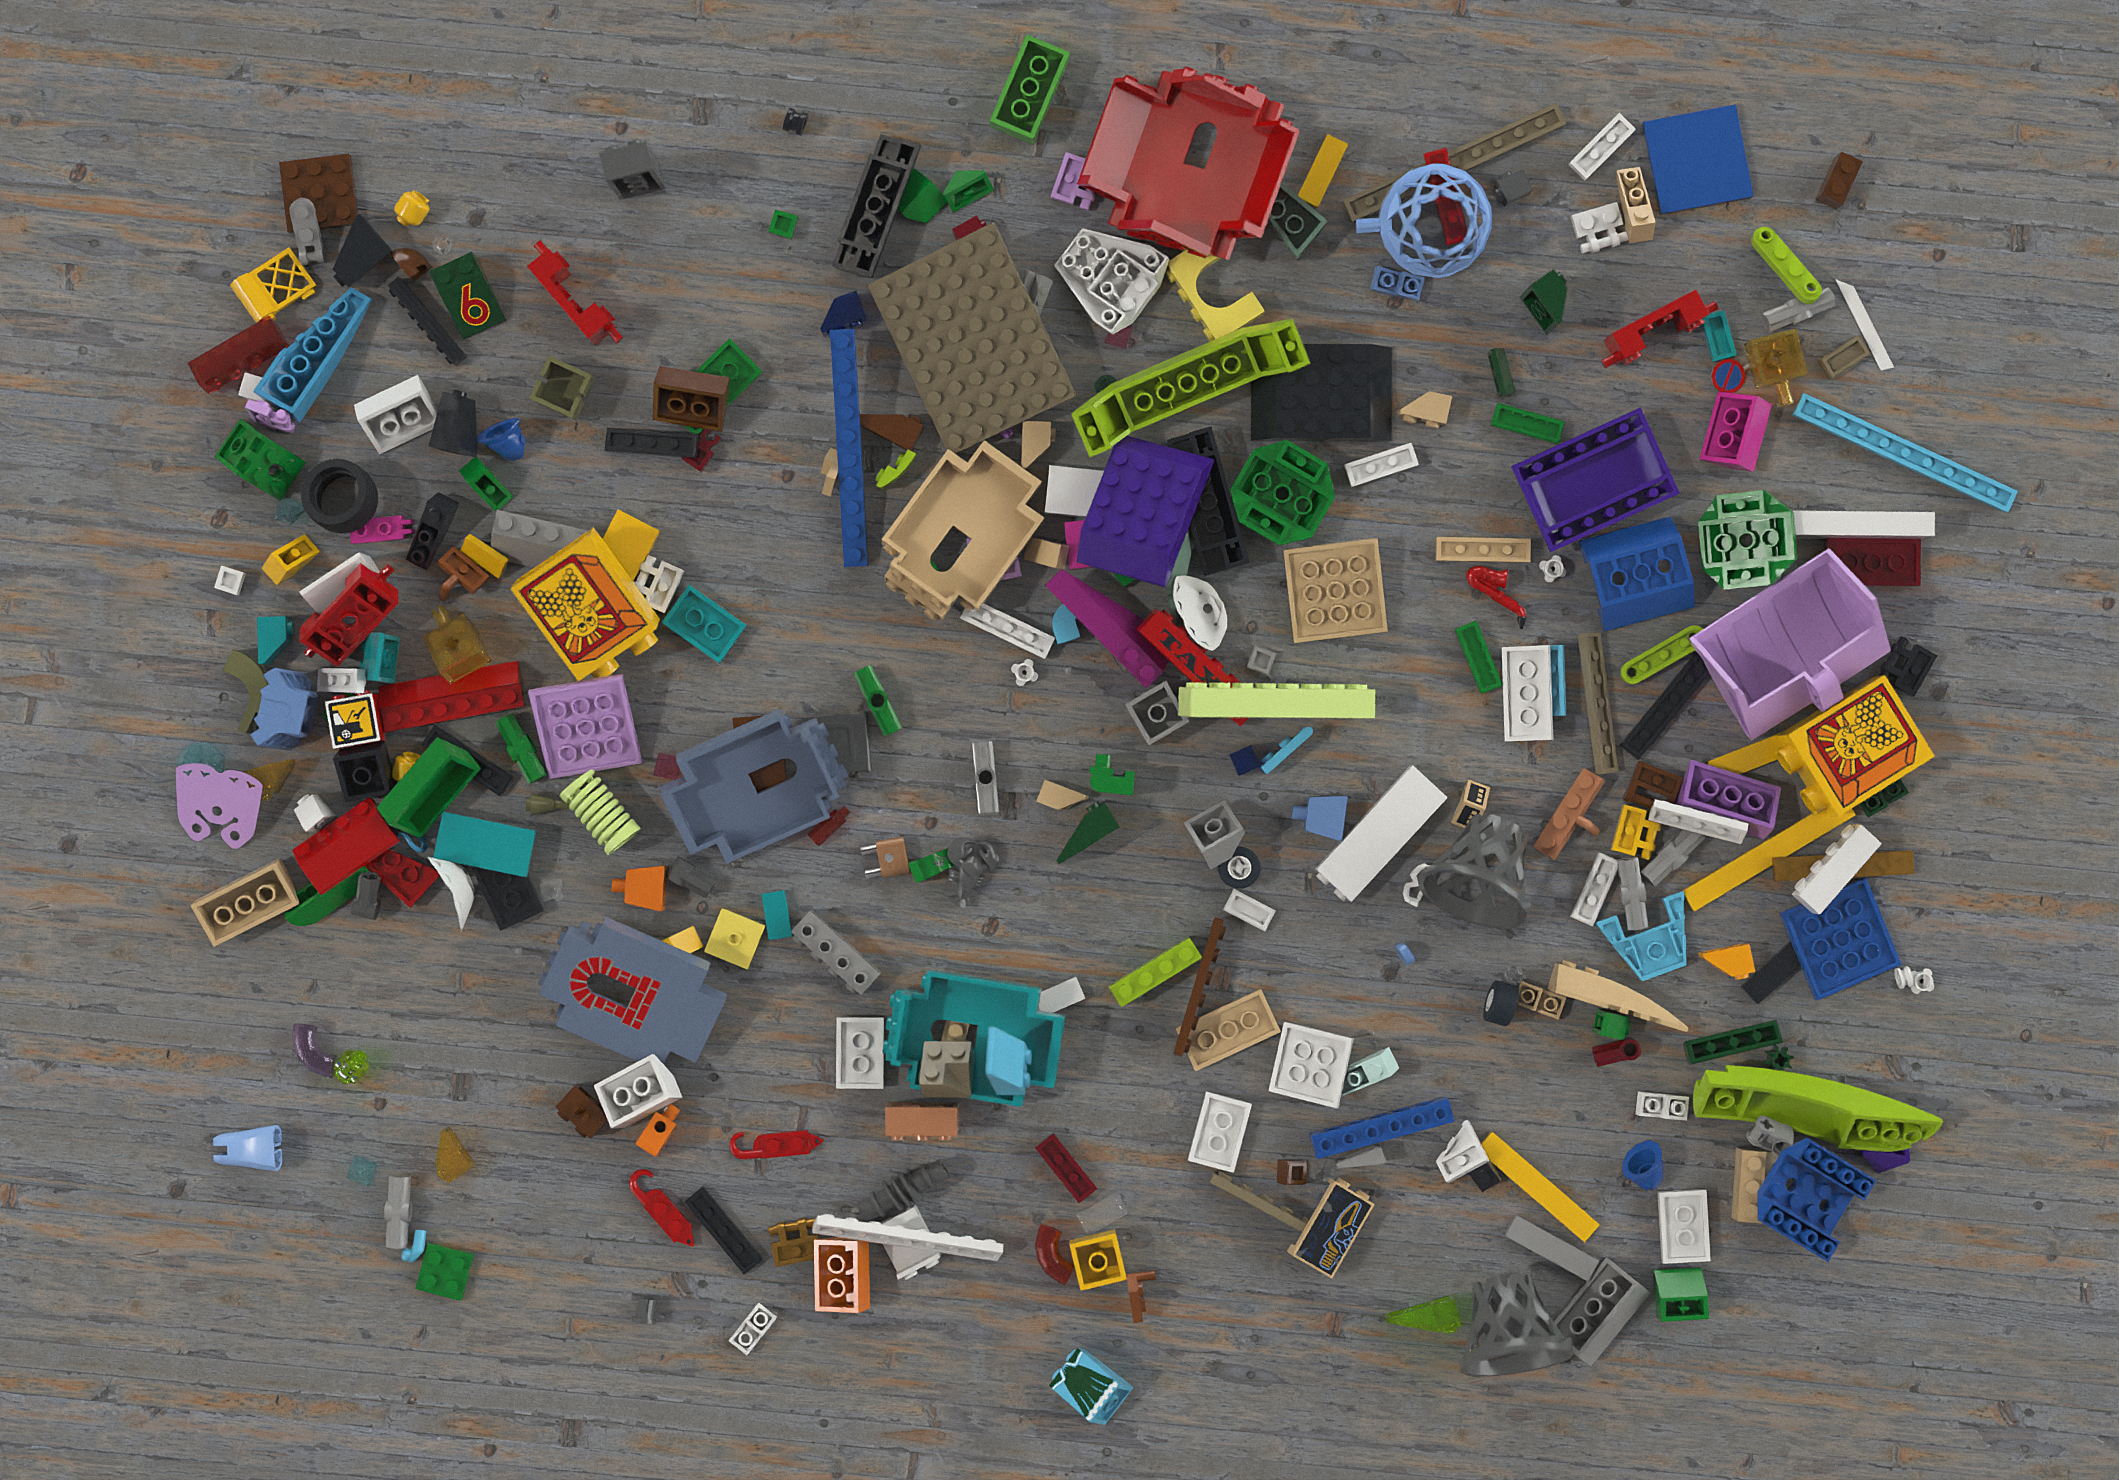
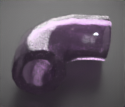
M294 1023L293 1048L298 1060L309 1071L323 1077L333 1078L338 1058L337 1055L328 1054L319 1048L316 1041L318 1027Z

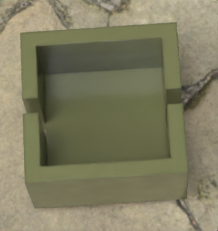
M548 355L540 372V375L548 381L545 384L537 379L529 399L577 421L585 404L582 397H588L596 378Z

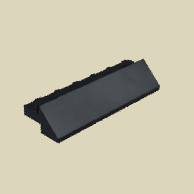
M880 134L874 153L869 154L839 235L838 242L840 245L832 264L834 268L861 278H873L921 149V144Z
M1212 426L1168 439V447L1214 459L1213 466L1190 523L1204 576L1248 564L1249 559Z

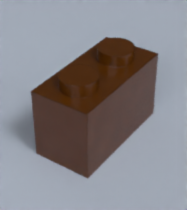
M1840 152L1835 156L1815 200L1834 209L1843 205L1863 161L1844 152Z

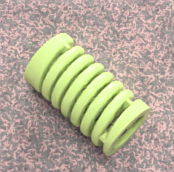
M591 769L571 783L559 796L565 803H570L569 808L575 811V816L581 818V823L586 825L588 831L592 832L593 838L598 839L599 845H606L604 852L610 855L633 838L641 828L634 819H630L619 830L614 832L630 818V814L626 812L614 820L625 810L622 805L607 814L619 804L616 798L600 808L613 797V793L609 791L596 800L608 789L603 784L589 794L601 783L600 777H592L595 771ZM586 782L589 783V784H588L587 786H585L582 790L579 789V788H580L582 785H584Z

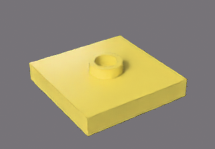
M722 908L704 952L748 970L766 925Z

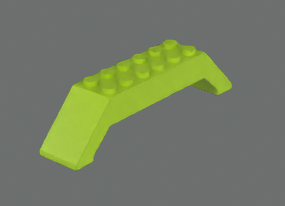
M1293 319L1240 328L1110 384L1072 412L1071 415L1088 455L1092 457L1111 449L1113 445L1131 432L1260 377L1292 372L1310 364Z

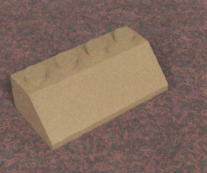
M278 858L195 900L190 906L214 947L298 905L299 901L292 877L282 859Z

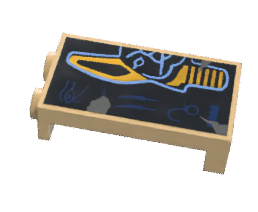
M1339 1177L1336 1181L1329 1178L1328 1183L1330 1185L1295 1245L1291 1243L1287 1250L1292 1256L1331 1279L1375 1205L1368 1201L1369 1195L1359 1189L1356 1193L1348 1189L1350 1184Z

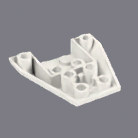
M1082 228L1054 266L1093 321L1113 335L1131 325L1160 288L1169 258L1150 245Z

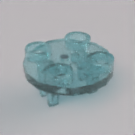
M198 742L190 744L182 750L178 756L176 766L199 763L209 765L218 773H223L225 758L213 745ZM189 770L188 772H186V771H183V772L186 773V774L189 776V774L192 772V770ZM200 771L203 774V777L210 775L209 773H204L203 771Z

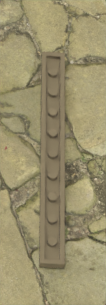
M1557 103L1448 152L1451 166L1467 171L1565 126L1566 122ZM1423 163V164H1421V165H1419V166H1417V167H1415V168L1425 166V163ZM1408 171L1343 200L1342 203L1351 222L1354 223L1356 219H1362L1380 211L1382 201L1393 183ZM1429 178L1425 183L1431 184ZM1423 186L1421 191H1424V190L1428 189L1429 187H1424V186ZM1409 187L1400 195L1401 201L1413 196L1417 187Z

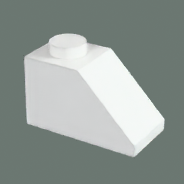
M305 795L297 802L299 806L294 809L306 832L319 831L336 816L319 795Z

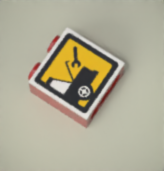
M365 690L364 693H355L356 696L347 698L346 694L332 697V701L325 702L333 749L386 741L381 711L378 709V694H370V690Z

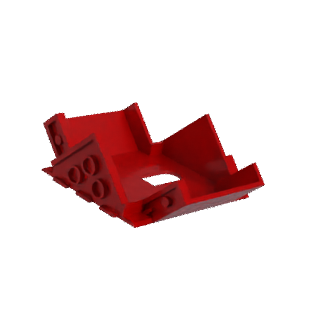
M1190 67L1173 70V73L1162 71L1156 88L1150 85L1143 86L1137 83V78L1125 75L1124 77L1115 78L1077 185L1115 202L1107 225L1117 227L1120 231H1127L1126 235L1150 241L1158 239V245L1180 250H1187L1188 248L1187 253L1205 259L1206 256L1212 255L1229 260L1237 238H1262L1300 130L1293 127L1291 121L1280 118L1285 106L1284 104L1268 100L1266 95L1258 92V87L1251 84L1235 87L1227 83L1228 80L1222 76H1214L1208 73L1199 76L1197 71ZM1211 123L1217 129V137L1205 169L1184 164L1197 128L1201 124Z

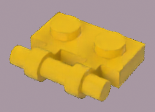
M1623 804L1611 850L1635 856L1637 847L1642 848L1641 858L1650 860L1651 853L1655 851L1656 847L1654 844L1657 831H1660L1662 824L1645 820L1647 810ZM1643 827L1648 828L1645 842L1640 840Z

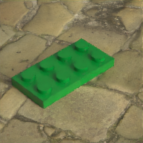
M730 338L695 371L730 378L727 408L763 373ZM685 426L692 434L700 435L704 431L702 428Z

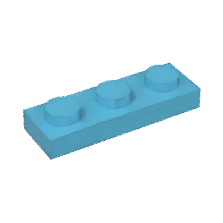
M1550 645L1553 716H1567L1564 645Z

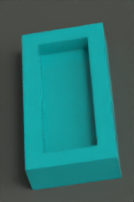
M1725 310L1709 314L1704 318L1705 323L1702 324L1712 363L1737 356Z
M785 890L761 894L769 940L792 937L793 933L791 932L792 927Z

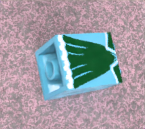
M1077 1348L1069 1353L1063 1368L1058 1369L1053 1374V1381L1049 1386L1089 1422L1106 1425L1134 1387L1088 1351Z

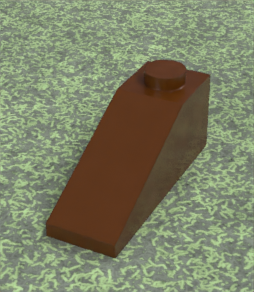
M860 414V426L905 450L913 451L924 430V426L920 424L922 420L912 414H909L908 417L902 414Z

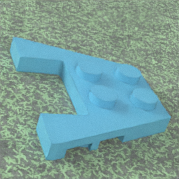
M1683 891L1662 898L1669 918L1668 922L1631 936H1624L1617 915L1595 922L1596 926L1640 981L1648 980L1687 965L1686 935L1684 930L1685 899Z

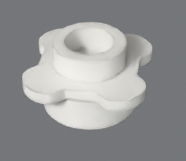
M1554 555L1548 561L1543 560L1539 564V568L1543 570L1545 574L1544 579L1547 582H1553L1555 578L1564 577L1567 573L1561 562V557L1558 555Z
M1026 659L1024 663L1019 665L1013 664L1011 667V671L1015 673L1017 678L1016 684L1019 686H1023L1028 681L1034 682L1038 678V674L1033 669V661L1030 659ZM1024 670L1027 671V674H1026V675H1023V674H1022V672H1023Z
M1925 968L1920 972L1911 971L1913 976L1911 991L1913 993L1919 994L1921 991L1930 992L1934 989L1935 985L1930 969Z

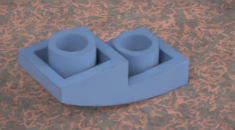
M1377 266L1374 270L1370 290L1419 301L1424 277Z

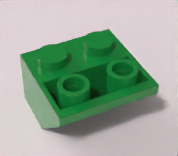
M1701 1267L1653 1270L1656 1317L1661 1322L1709 1319L1708 1294Z

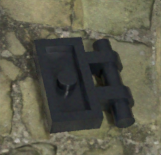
M1900 636L1897 644H1893L1888 660L1881 665L1879 676L1885 675L1887 679L1890 674L1895 676L1896 678L1892 686L1911 697H1915L1938 655L1918 644H1914L1910 651L1905 648L1909 640ZM1900 656H1902L1906 660L1901 669H1898L1895 665Z

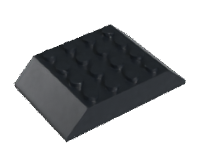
M1303 344L1310 364L1289 373L1283 372L1263 376L1251 381V441H1392V347L1374 344Z

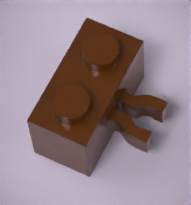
M576 1084L556 1105V1108L559 1110L557 1114L566 1122L570 1120L576 1126L575 1130L584 1138L588 1136L591 1139L608 1121L602 1105L579 1084Z

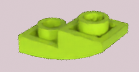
M907 450L905 454L902 452L895 463L898 466L897 469L889 465L886 469L881 468L875 479L878 481L877 488L883 490L896 482L910 468L917 455Z

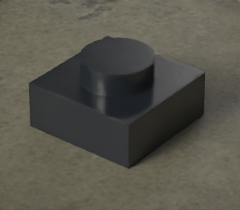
M1490 1160L1468 1173L1482 1192L1499 1183L1503 1178Z

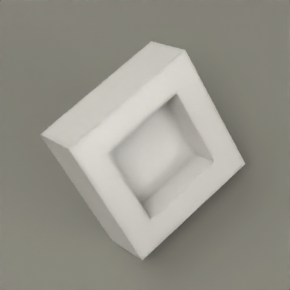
M221 565L214 588L239 596L246 573Z

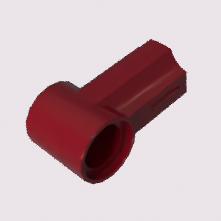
M1624 1037V1040L1620 1039L1592 1046V1053L1596 1066L1599 1067L1625 1060H1635L1641 1054V1046L1634 1038ZM1627 1043L1635 1045V1049L1631 1054L1623 1052V1048Z

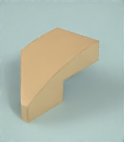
M833 448L829 449L821 470V474L826 475L822 494L831 497L838 473L837 450Z
M1044 780L1036 802L1057 810H1068L1071 806L1088 800L1089 796Z

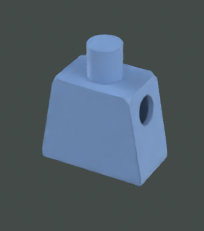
M1348 796L1308 797L1306 806L1293 805L1291 819L1304 820L1303 830L1342 841Z

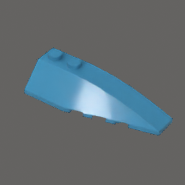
M350 288L329 307L328 312L321 318L318 317L306 332L300 333L295 338L296 341L287 349L284 348L277 355L253 392L276 410L282 409L287 411L291 419L300 423L338 366L359 328L372 299Z

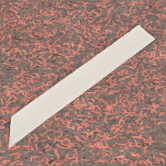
M1836 280L1880 370L1894 368L1854 286Z

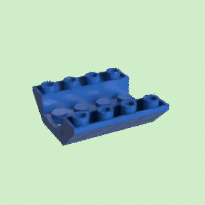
M1670 516L1579 541L1584 562L1589 563L1601 607L1597 610L1603 632L1695 607L1694 582L1682 537ZM1660 560L1669 562L1670 569L1667 573L1659 571L1658 563ZM1615 572L1623 574L1624 582L1622 585L1613 583L1612 576Z
M1805 1138L1781 1151L1757 1192L1758 1220L1829 1262L1840 1243L1830 1234L1852 1197L1855 1195L1865 1201L1877 1180L1812 1140ZM1792 1178V1185L1789 1188H1786L1785 1184L1787 1180ZM1826 1198L1825 1206L1819 1209L1821 1200Z

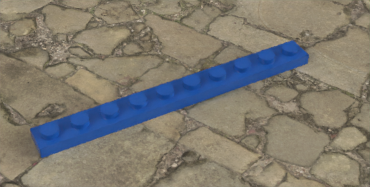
M855 329L830 330L844 567L868 566Z

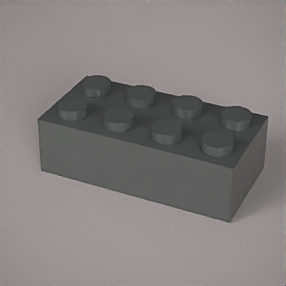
M633 140L628 142V146L620 148L616 145L609 146L604 149V152L599 153L606 182L620 200L666 189L659 161L646 141Z

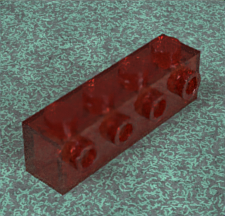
M268 316L188 362V365L198 385L209 394L218 391L226 383L240 378L252 368L261 366L264 361L277 356L284 348L287 349L289 344L278 324Z

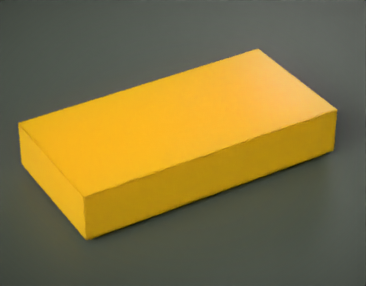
M472 534L465 538L460 550L472 562L498 579L503 575L509 560Z

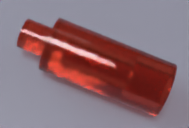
M845 805L839 811L834 809L830 813V818L820 822L808 833V836L816 845L820 846L846 822L845 817L850 811Z

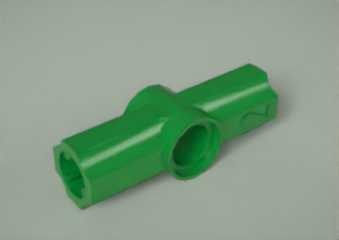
M872 664L854 672L853 675L884 737L902 729L903 727ZM876 694H881L884 697V704L881 707H874L871 702L872 697Z
M511 713L496 721L495 724L507 744L506 749L510 757L518 764L528 784L537 782L548 775L536 754L537 750L528 734H525L515 714Z

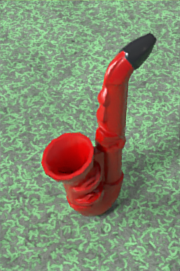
M1484 566L1469 568L1466 573L1468 584L1517 614L1519 628L1523 629L1526 621V610L1516 600L1506 596L1503 591L1497 589L1498 586L1503 589L1506 588L1508 569L1496 571Z

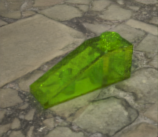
M1452 1295L1383 1314L1386 1322L1390 1324L1439 1333L1443 1332L1444 1334L1456 1332L1457 1327L1462 1326L1455 1299Z

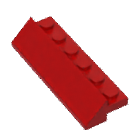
M519 661L379 686L378 709L381 711L384 732L416 728L525 707Z

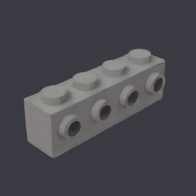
M810 910L791 931L794 934L792 939L801 947L806 945L811 949L810 955L819 963L824 961L829 966L827 970L838 979L841 976L847 982L845 986L853 994L858 992L862 995L882 973L813 910Z

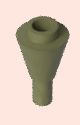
M531 793V797H526V811H531V816L554 811V809L570 810V803H565L563 800H554L553 798Z

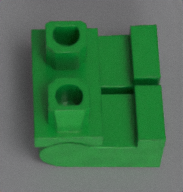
M1096 754L1095 767L1090 766L1089 771L1090 774H1093L1090 779L1091 787L1098 792L1133 795L1135 772L1125 771V777L1114 776V769L1110 768L1111 756Z

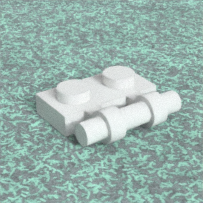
M1617 202L1571 216L1576 238H1587L1588 243L1580 245L1582 254L1590 251L1591 253L1599 252L1601 248L1607 246L1616 247L1621 242L1628 241L1626 232L1617 234L1615 228L1623 225ZM1607 232L1608 237L1596 239L1595 234Z
M647 555L645 562L641 563L639 568L641 571L634 584L641 593L647 595L645 599L652 608L666 614L684 570L664 561L656 569L653 567L656 558ZM649 574H652L655 577L649 589L644 585Z

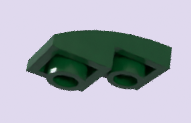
M1900 778L1859 804L1869 818L1888 807L1892 802L1908 794L1909 791Z

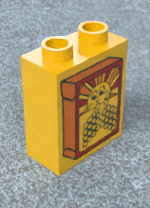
M594 527L519 577L510 588L578 682L589 674L593 678L609 676L620 666L614 657L627 648H630L633 654L637 656L658 641L653 631L657 629L660 618Z
M1885 675L1870 677L1844 693V699L1826 711L1817 710L1776 736L1782 747L1775 751V755L1780 765L1788 774L1791 775L1797 771L1806 785V788L1800 791V796L1806 807L1814 815L1822 812L1825 817L1840 816L1935 757Z

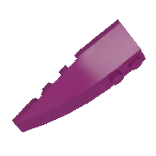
M1060 569L1045 584L1047 589L1142 686L1147 688L1164 671L1169 660L1136 630L1144 619L1063 569Z

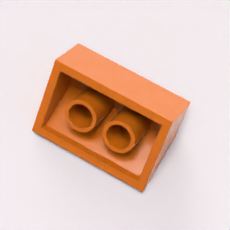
M842 1237L815 1239V1311L860 1313L870 1309L869 1242Z

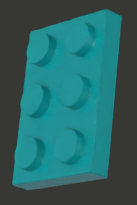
M691 585L687 586L662 621L664 625L719 664L747 627L746 624Z

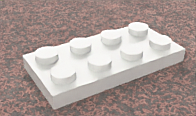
M1550 645L1502 647L1505 741L1553 740Z

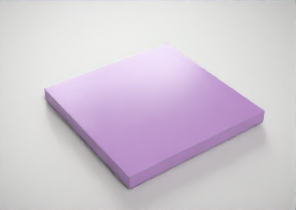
M623 674L530 689L528 691L549 779L583 774L591 769L601 771L642 763Z

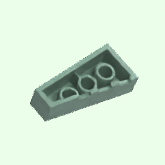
M1281 182L1268 222L1297 260L1327 225L1328 220Z

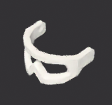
M1425 863L1418 865L1411 872L1410 876L1413 882L1405 883L1403 896L1405 901L1418 907L1423 893L1419 891L1417 898L1409 896V891L1411 887L1419 886L1417 874L1425 867L1430 866Z

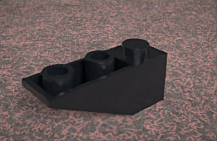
M440 492L427 501L408 551L407 561L425 570L429 568L453 521L459 502Z

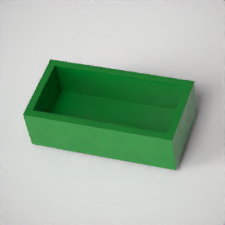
M437 737L376 808L390 826L421 838L481 768L468 751Z

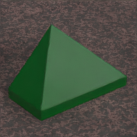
M964 170L954 173L943 194L954 213L994 191L984 170Z

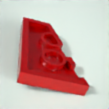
M391 849L386 850L365 865L369 871L376 872L381 877V882L409 908H412L440 877L436 869Z

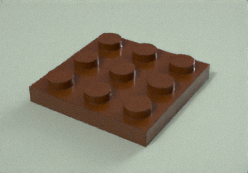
M349 153L279 162L287 232L294 233L290 206L298 198H306L313 203L320 230L352 226L355 217L358 215L352 159Z

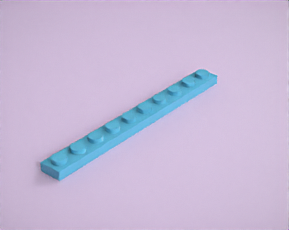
M1805 393L1801 394L1792 416L2001 512H2009L2018 492Z

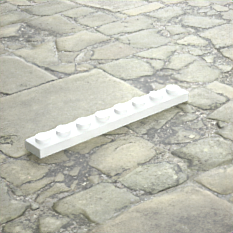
M830 1214L818 1215L813 1224L812 1233L992 1261H998L1003 1253V1244L996 1243L995 1240L991 1239L981 1241L975 1240L971 1236H951L946 1232L936 1234L930 1233L925 1229L910 1230L905 1229L901 1225L884 1226L875 1221L865 1223L859 1222L855 1218L839 1219Z

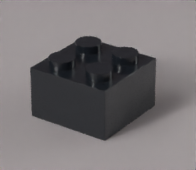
M385 741L339 749L333 757L345 802L388 795L397 784L396 780L392 778L393 767Z

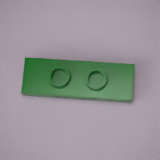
M1497 402L1490 426L1559 445L1565 421Z
M1477 620L1455 628V634L1479 693L1483 694L1503 686Z

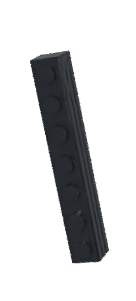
M399 276L388 285L390 288L389 293L394 298L397 297L400 300L398 303L403 309L407 308L409 311L407 314L412 320L416 319L418 321L417 326L422 331L425 330L428 333L426 335L427 338L437 344V350L441 354L445 353L447 356L445 359L450 365L453 363L457 366L467 358V355Z

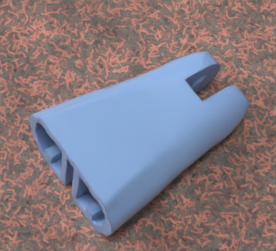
M279 1125L220 1134L213 1138V1146H227V1153L214 1154L213 1160L222 1165L279 1171L282 1165L281 1148L274 1147L281 1145V1128Z

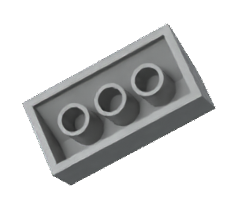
M497 510L492 529L491 548L509 559L508 562L534 568L586 533L587 530Z
M1606 1257L1554 1323L1564 1338L1571 1337L1574 1354L1592 1366L1650 1295V1292Z

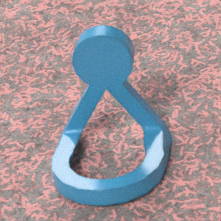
M402 831L397 835L398 839L404 837L410 847L416 852L424 853L428 849V843L424 835L421 838L417 837L421 842L422 848L412 842L407 832Z

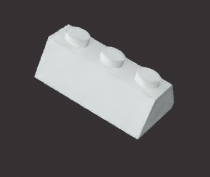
M418 375L354 405L358 422L379 454L432 430L438 412L428 390Z
M357 553L301 590L300 594L320 615L345 589V579L360 563L373 572L379 573L380 571L370 556Z
M651 1054L594 1085L611 1128H626L683 1098L674 1076L655 1054Z

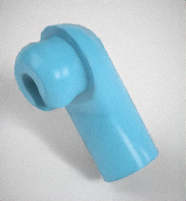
M415 1230L413 1246L411 1249L405 1248L402 1250L401 1259L403 1261L415 1262L424 1252L427 1231Z

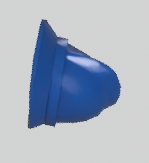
M519 418L507 419L488 427L477 436V443L486 444L488 448L493 449L506 460L514 461L521 459L524 455L525 438L521 433Z
M1650 1140L1636 1144L1627 1152L1622 1162V1172L1625 1178L1636 1183L1646 1191L1656 1190L1663 1181L1664 1173L1662 1150L1658 1143Z

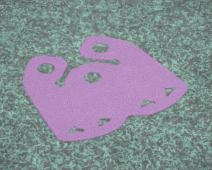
M189 763L180 765L176 768L179 822L189 837L198 842L209 836L210 827L199 815H196V810H200L201 814L210 823L224 825L236 817L238 822H234L224 828L221 836L231 848H240L254 834L263 785L254 777L236 770L218 773L214 768L205 764ZM189 770H192V772L189 774V776H188L186 773L183 772V771L188 772ZM200 771H203L204 773H209L210 775L203 777V774ZM229 777L233 779L238 778V780H236L235 783H233V781L229 779ZM247 781H248L251 785H255V787L249 788V785L247 784ZM213 807H220L222 814L220 816L214 815L212 812ZM193 824H200L202 831L200 833L194 832L192 830ZM232 831L239 833L240 838L238 840L231 839L230 833Z

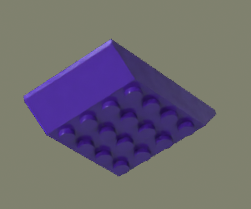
M1641 407L1511 466L1550 552L1680 494Z
M1130 436L1121 439L1112 449L1081 528L1077 563L1166 588L1213 466L1214 459Z

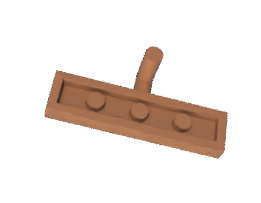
M1583 768L1533 848L1555 861L1577 825L1585 828L1591 835L1597 836L1600 832L1599 828L1590 820L1584 818L1583 815L1605 783V780Z

